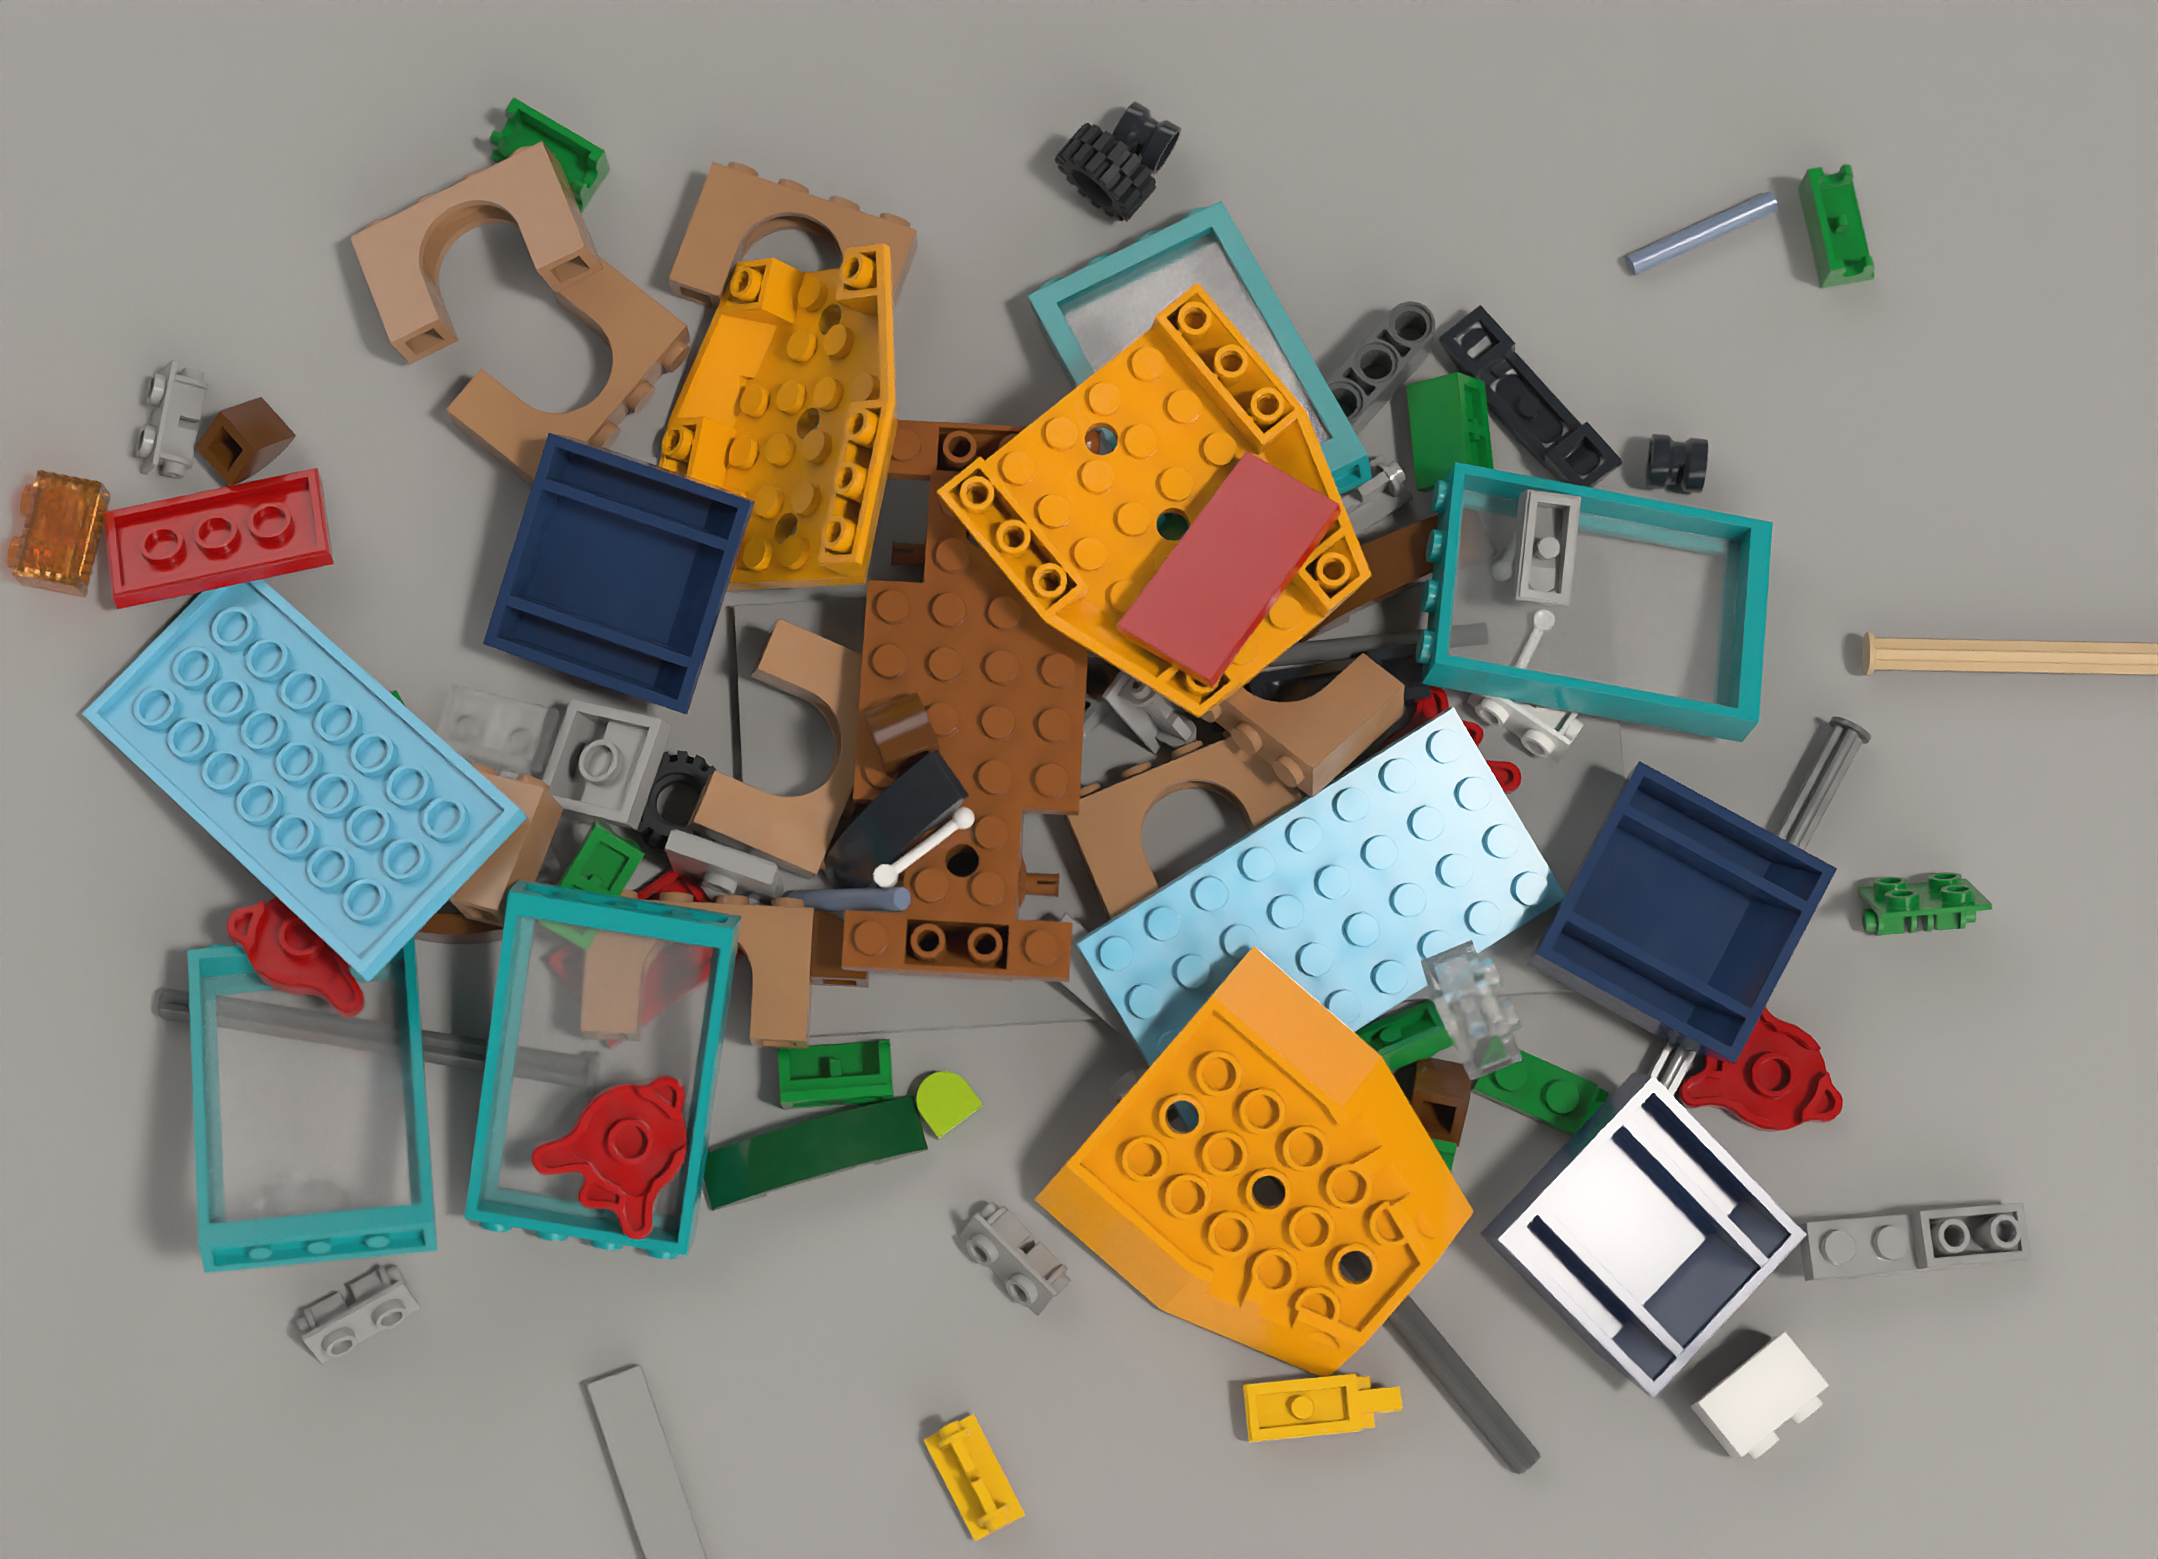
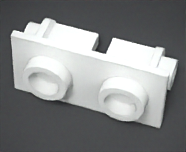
M1472 693L1467 703L1475 707V712L1483 721L1494 727H1505L1521 738V743L1528 751L1541 758L1549 757L1559 763L1570 744L1584 726L1582 722L1576 719L1578 713L1540 705L1534 708L1528 703Z

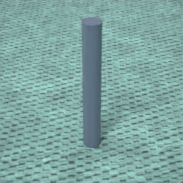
M1768 191L1626 256L1628 268L1635 276L1779 210L1777 199L1771 191Z
M904 887L794 890L788 895V898L803 900L804 907L824 912L905 910L911 901L910 893Z

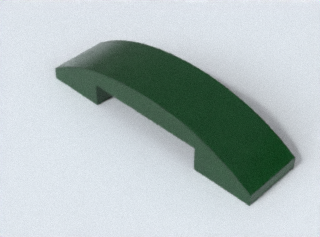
M908 1096L812 1119L708 1152L704 1181L712 1210L716 1211L767 1196L766 1193L872 1163L878 1165L928 1150L914 1097Z

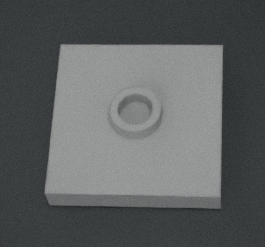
M677 829L675 831L671 830L665 851L674 872L700 880L703 885L715 891L728 895H734L735 892L770 905L772 899L776 900V898L782 897L784 886L776 863Z

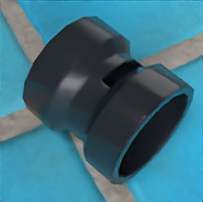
M1134 101L1124 112L1112 135L1115 141L1118 143L1122 141L1128 146L1126 149L1131 154L1135 153L1141 159L1139 162L1141 165L1147 166L1152 174H1156L1173 151L1182 128L1168 120L1158 122L1151 117L1150 109Z
M1652 434L1647 456L1646 487L1664 489L1669 484L1680 485L1685 492L1701 493L1707 470L1708 440L1690 437L1686 442L1673 441L1669 435Z

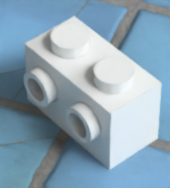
M1783 1332L1775 1336L1690 1407L1733 1460L1743 1457L1746 1453L1755 1460L1780 1440L1774 1430L1791 1417L1798 1425L1823 1405V1402L1817 1395L1829 1385L1787 1333Z

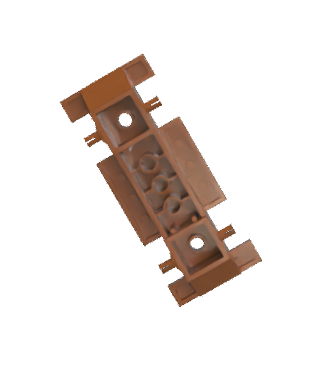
M898 420L887 479L930 481L925 544L893 542L891 565L924 566V582L867 580L853 802L855 804H871L884 790L911 768L909 767L887 775L863 712L917 692L938 740L940 754L969 794L967 799L958 808L967 807L972 810L974 822L969 828L957 829L898 874L897 883L893 887H904L911 896L909 906L902 910V913L845 910L842 970L1013 981V979L1069 982L1072 922L1018 920L1025 895L1059 897L1060 873L1027 872L1022 856L1024 813L1079 816L1088 649L1052 628L1040 618L984 549L975 547L969 542V531L937 494L941 487L981 456L984 461L1027 428L1026 426ZM1090 430L1085 435V444L1096 455L1100 453V430ZM953 814L943 825L927 831L909 851L951 821ZM958 853H969L978 860V868L970 876L957 877L947 869V864L951 857Z

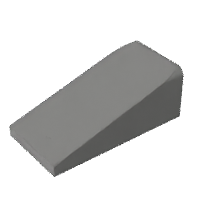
M1528 489L1519 494L1516 519L1514 600L1570 607L1581 497Z

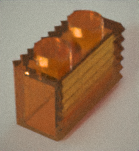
M38 470L34 485L27 484L25 486L20 503V513L26 517L22 536H14L12 538L7 555V565L13 569L12 575L21 585L86 597L90 576L93 573V565L95 564V556L98 552L100 535L103 532V512L108 511V503L111 496L102 482Z

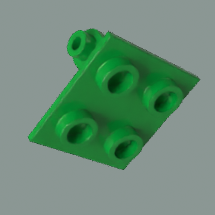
M1953 872L1931 874L1928 876V882L1907 883V879L1902 877H1882L1873 880V886L1857 887V893L1871 907V909L1862 910L1864 931H1874L1876 936L1904 933V917L1908 933L1916 932L1917 916H1921L1924 931L1932 932L1933 923L1937 931L1965 929L1966 923H1975L1976 911L1993 910L1992 903L1966 878L1962 879L1961 874Z

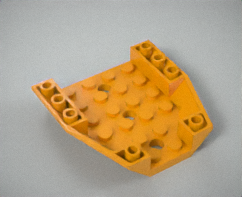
M884 243L846 248L842 265L836 269L802 272L773 257L737 262L668 420L667 430L662 439V453L659 462L660 467L717 485L755 501L727 591L865 584L898 426L893 271L890 246ZM841 316L840 323L836 325V322ZM819 420L817 429H814L815 424ZM797 525L795 534L791 535L794 527Z
M1198 282L1157 314L1149 330L987 460L984 461L980 456L937 491L939 497L1046 624L1198 718L1246 685L1325 620L1372 576L1306 410ZM1103 427L1110 430L1116 438V448L1107 455L1092 453L1085 444V435L1091 429ZM1248 451L1340 504L1341 514L1211 689L1121 635L1117 624L1180 541H1169L1159 534L1156 526L1158 518L1168 512L1178 513L1184 517L1189 529L1245 452Z
M1255 946L1250 949L1206 1003L1034 1199L1160 1310L1320 1377L1331 1376L1369 1340L1435 1265L1474 1212L1383 1057ZM1180 1100L1192 1103L1199 1113L1198 1125L1186 1132L1175 1130L1167 1120V1109L1172 1103ZM1270 1175L1282 1181L1285 1186L1286 1195L1281 1203L1275 1206H1265L1255 1199L1253 1184L1262 1176ZM1350 1251L1365 1253L1372 1262L1370 1275L1360 1281L1347 1279L1339 1268L1341 1257Z

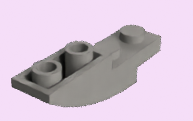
M2023 1202L1926 1210L1903 1215L1807 1222L1798 1225L1807 1234L1800 1242L1805 1281L1899 1275L2012 1262L2031 1258Z

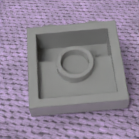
M570 699L566 714L558 725L557 739L547 768L544 769L539 780L549 786V793L563 807L561 816L592 824L597 818L604 823L637 830L673 726L663 719Z

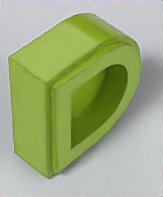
M940 1071L929 1075L920 1084L917 1091L918 1111L938 1140L984 1107L968 1083L958 1074L949 1071Z

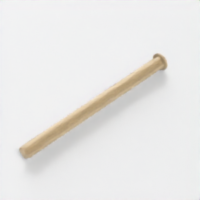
M1866 632L1862 645V667L1864 675H1872L1874 670L2158 675V643L1875 637L1873 632Z

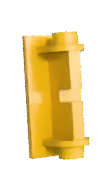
M974 1414L960 1421H954L939 1429L937 1433L924 1439L975 1542L1025 1516Z

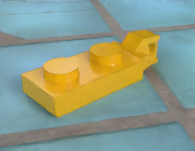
M1356 1374L1243 1385L1249 1443L1361 1432L1362 1429L1375 1427L1374 1414L1397 1412L1403 1409L1400 1386L1371 1389L1370 1376L1356 1377Z

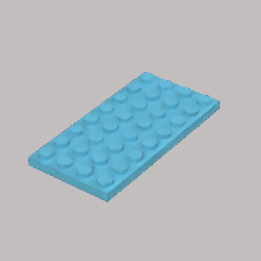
M263 579L203 591L82 713L100 732L368 982L527 818L516 804Z
M1448 707L1332 780L1313 798L1309 795L1080 938L1074 944L1150 1067L1253 946L1258 948L1355 1032L1560 902L1564 892L1454 708ZM1183 1100L1172 1103L1187 1130L1194 1129L1199 1122V1113L1192 1103Z

